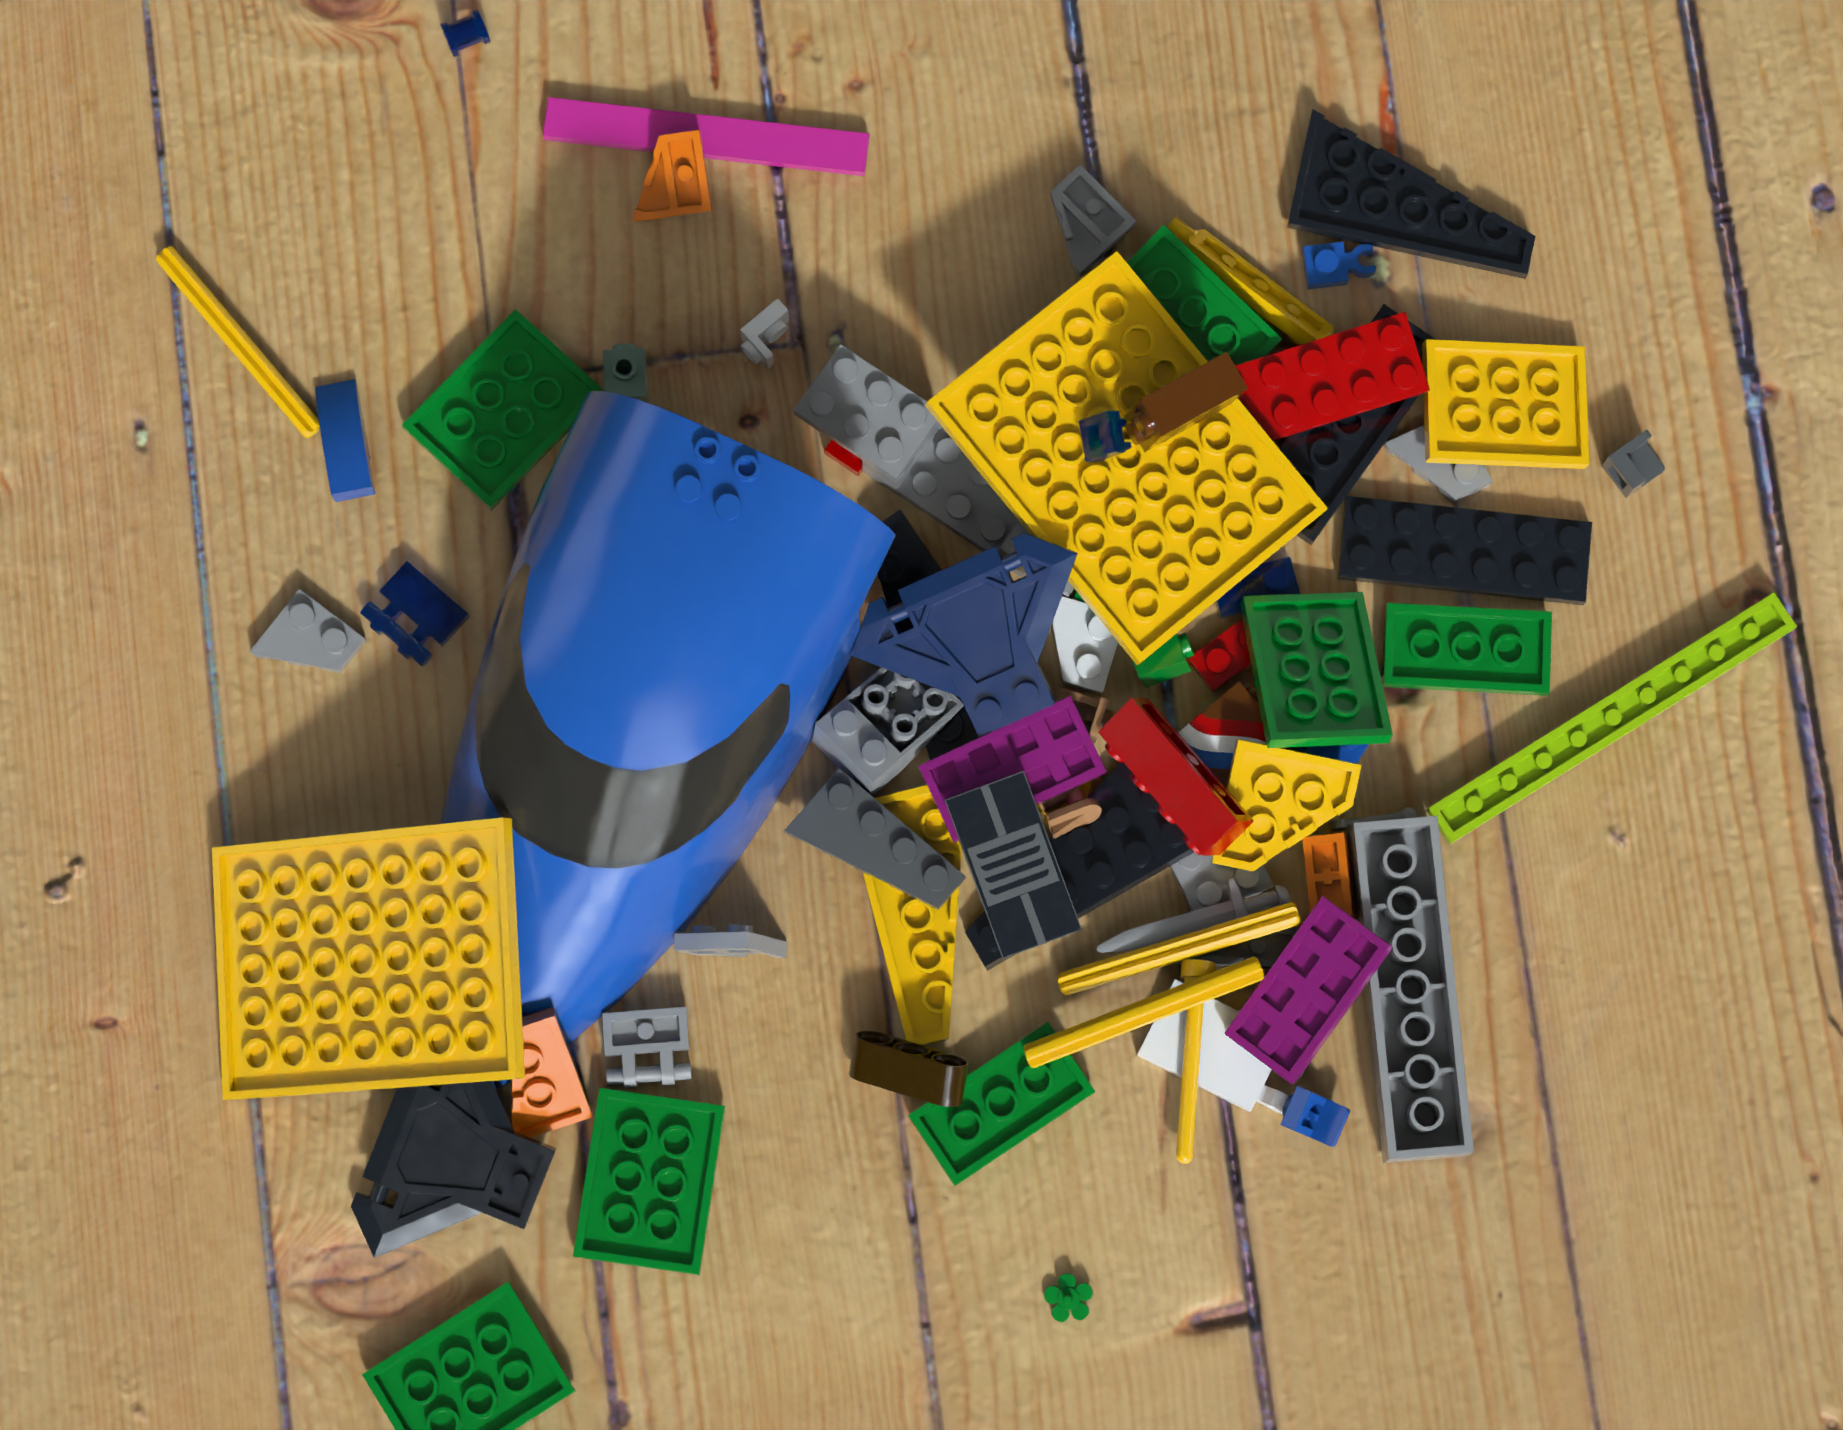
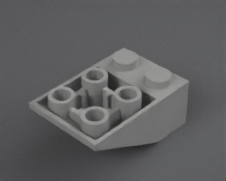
M881 667L815 723L812 742L838 769L840 768L873 797L916 757L964 704L951 693Z

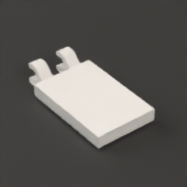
M1175 979L1171 988L1184 983ZM1216 999L1204 1002L1198 1087L1248 1112H1251L1255 1102H1258L1282 1114L1284 1103L1289 1095L1264 1085L1272 1069L1224 1034L1240 1011ZM1186 1010L1153 1022L1137 1054L1138 1057L1182 1078Z

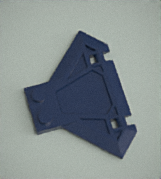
M1022 533L1012 538L1011 540L1016 551L1003 557L998 548L994 546L898 589L902 602L890 608L883 597L870 602L851 656L960 697L979 737L1054 705L1056 699L1038 661L1078 553L1027 533ZM1023 566L1027 575L1013 581L1010 571ZM909 617L913 627L900 632L897 622Z

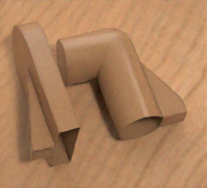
M1080 786L1040 804L1041 812L1065 802L1068 804L1066 807L1046 814L1050 833L1055 839L1076 828L1094 822L1101 814L1102 809L1098 801L1086 799Z

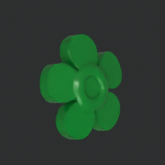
M1071 1273L1062 1274L1058 1279L1059 1287L1051 1285L1046 1288L1044 1293L1046 1302L1049 1304L1059 1303L1054 1306L1051 1312L1052 1317L1058 1322L1066 1321L1070 1316V1310L1073 1318L1080 1321L1089 1314L1090 1309L1088 1305L1082 1301L1092 1298V1287L1084 1282L1075 1289L1077 1279Z

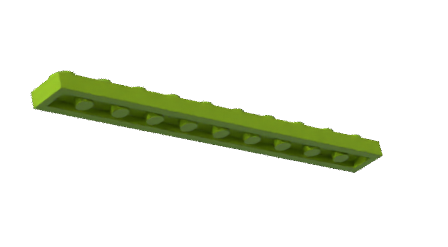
M1772 593L1435 803L1426 810L1429 816H1437L1439 831L1448 845H1451L1797 628V625L1776 594Z

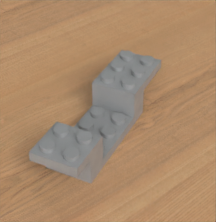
M840 344L793 410L794 415L862 460V472L982 552L994 546L998 548L1002 557L1016 551L1011 539L1022 533L1029 534L1028 531L925 407L927 401ZM1023 566L1012 571L1021 578L1027 575ZM1067 581L1063 594L1069 597L1074 588Z

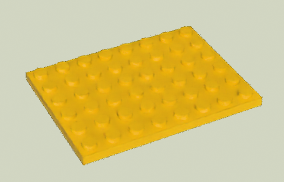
M1116 251L927 401L925 407L1030 535L1078 553L1068 579L1069 583L1136 665H1138L1328 508L1238 398L1228 407L1147 452H1144L1140 444L1135 445L1131 441L1125 429L1127 421L1124 417L1129 410L1143 397L1208 361L1118 251Z
M502 817L212 848L223 1100L525 1079L512 818Z

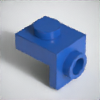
M1297 1086L1295 1092L1284 1103L1282 1110L1283 1119L1280 1125L1330 1147H1335L1350 1114V1109Z

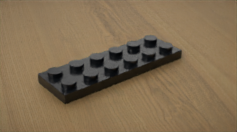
M1383 304L1371 322L1398 313ZM1408 320L1422 362V343L1426 339H1436ZM1419 395L1297 433L1285 439L1279 449L1328 508L1297 534L1298 537L1312 546Z
M1347 496L1344 502L1337 579L1584 605L1587 594L1592 522Z

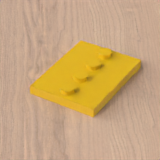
M1426 339L1422 343V365L1430 388L1429 392L1423 394L1426 463L1585 469L1590 465L1585 346Z

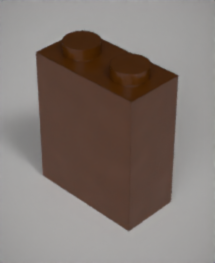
M1225 352L1140 399L1124 416L1127 421L1125 423L1126 432L1135 445L1140 444L1144 452H1147L1228 407L1248 387L1229 354Z

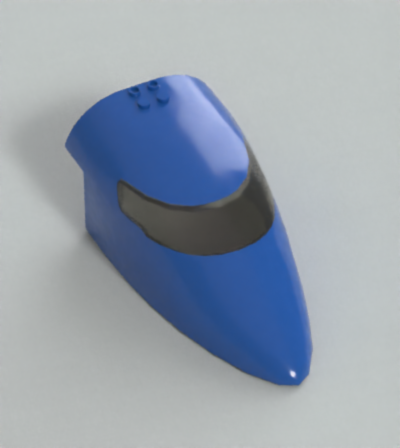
M606 391L587 392L528 520L485 647L456 750L440 823L502 817L512 818L522 1017L553 1007L567 1046L602 1017V1013H606L616 1005L674 944V933H683L733 869L768 817L811 742L815 723L825 716L853 658L851 653L860 631L859 611L895 538V533L876 516L817 479L676 413L635 398ZM511 1080L493 1081L496 1089L511 1082Z

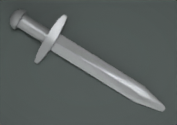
M1230 878L1228 881L1230 901L1126 930L1098 945L1097 951L1105 953L1136 950L1289 903L1290 894L1285 887L1275 885L1272 891L1243 899L1235 880Z

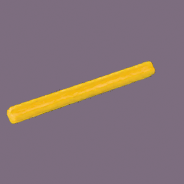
M168 246L159 252L156 256L159 266L305 438L315 435L320 430L319 419L172 246Z
M1286 903L1060 972L1057 975L1058 984L1064 995H1071L1183 961L1184 959L1298 926L1301 923L1300 914L1294 903Z
M1256 957L1248 958L1028 1043L1023 1047L1024 1054L1031 1068L1039 1067L1259 982L1264 978L1263 969Z

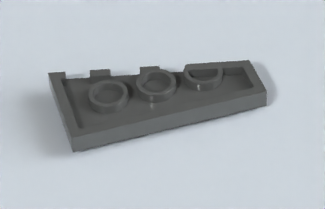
M840 768L784 830L785 834L797 840L799 839L815 847L817 850L831 857L833 856L937 910L944 905L966 879L964 874Z

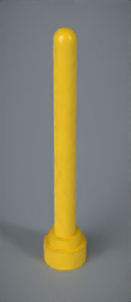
M1184 959L1181 962L1180 977L1185 978L1184 983L1215 972V962ZM1204 1003L1186 1009L1176 1158L1182 1164L1189 1163L1193 1158Z

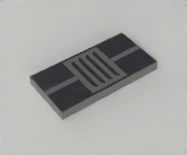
M1024 771L944 800L1002 959L1082 930Z

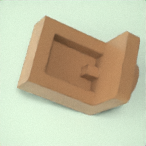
M1060 688L1056 702L1071 696L1093 744H1095L1098 732L1112 718L1114 711L1106 709L1109 698L1101 696L1099 700Z

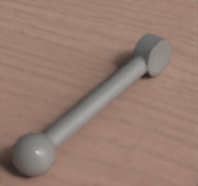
M1406 807L1399 813L1348 820L1340 819L1331 821L1330 824L1331 830L1336 831L1350 828L1356 822L1416 818L1417 813L1413 808Z

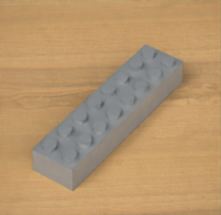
M1437 816L1353 823L1348 829L1357 921L1393 946L1364 987L1383 1163L1468 1156L1474 1153L1438 818Z

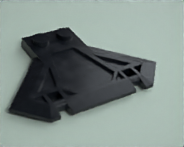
M493 1081L444 1084L441 1088L433 1085L397 1088L362 1176L373 1181L374 1184L369 1196L356 1192L351 1208L374 1258L481 1213L524 1229L557 1148L515 1132ZM389 1189L399 1192L395 1205L385 1202Z

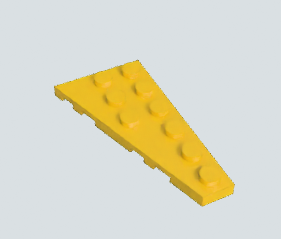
M927 785L875 798L960 871L961 845L959 841L953 843ZM863 873L905 1039L924 1046L948 1040L959 887L944 905L937 910L891 887L889 884Z

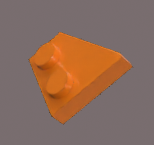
M701 130L659 135L653 152V159L643 183L644 187L633 215L634 222L713 211Z

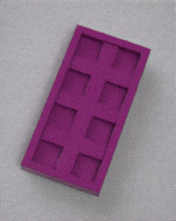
M1071 696L918 766L953 843L959 840L944 802L948 798L1024 771L1035 803L1038 805L1106 773V769Z
M1322 896L1224 1034L1289 1083L1295 1084L1393 946Z

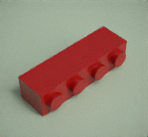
M1131 697L1098 732L1107 742L1105 744L1107 752L1115 760L1125 763L1133 773L1131 779L1135 785L1154 797L1159 803L1157 806L1159 813L1168 822L1177 824L1185 834L1183 837L1185 843L1196 854L1203 856L1221 855L1254 822L1149 698Z

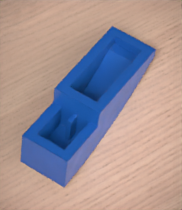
M356 379L315 387L319 425L331 496L335 502L375 495L376 491L370 464L371 457Z

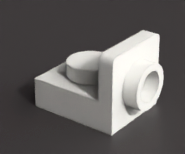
M778 298L740 329L741 338L744 342L740 346L742 351L755 365L761 361L767 369L774 365V355L764 342L766 340L769 343L776 341L788 329L786 324L789 322V312Z

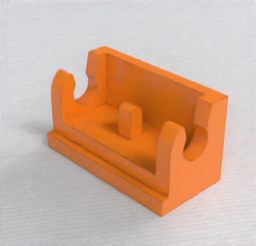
M1344 832L1305 837L1302 841L1310 913L1323 896L1357 920L1349 837Z

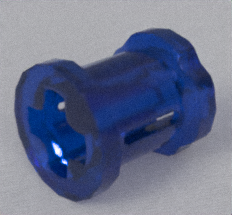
M478 9L473 10L471 16L454 23H440L453 57L459 56L460 50L480 42L484 44L491 42Z

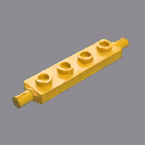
M1177 216L1168 225L1167 228L1184 242L1185 246L1236 295L1253 308L1262 320L1274 324L1286 333L1290 341L1295 345L1299 346L1333 334L1334 326L1207 230H1193Z

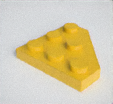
M1236 739L1226 789L1254 822L1221 855L1211 856L1210 862L1255 871L1281 851L1290 848L1333 817L1339 816L1351 808L1354 803L1362 765L1284 748H1267L1265 744Z

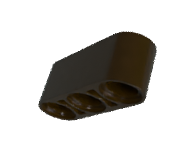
M859 1031L855 1034L849 1076L857 1081L945 1107H957L963 1102L969 1062L963 1057L884 1033Z

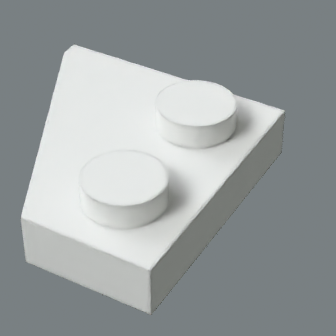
M1062 596L1052 622L1062 684L1102 696L1118 641L1087 603Z

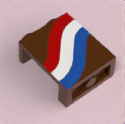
M1240 681L1178 732L1225 788L1236 739L1266 745L1257 692L1252 686L1245 688ZM1285 747L1284 749L1291 750L1292 747Z

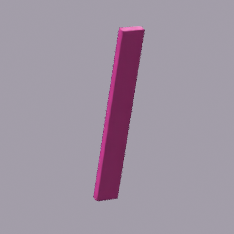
M548 97L543 138L548 141L654 152L659 135L701 130L706 159L865 176L870 139L869 133Z

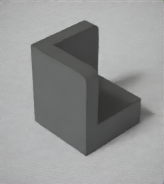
M1645 430L1612 453L1602 464V468L1625 498H1628L1665 470V466L1647 444L1652 437L1648 430Z

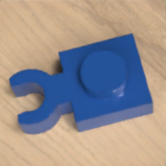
M1343 242L1303 246L1302 258L1307 290L1347 285L1349 282L1348 273H1353L1359 278L1373 276L1376 272V266L1365 267L1358 261L1360 256L1372 254L1373 245L1361 244L1348 253H1345Z

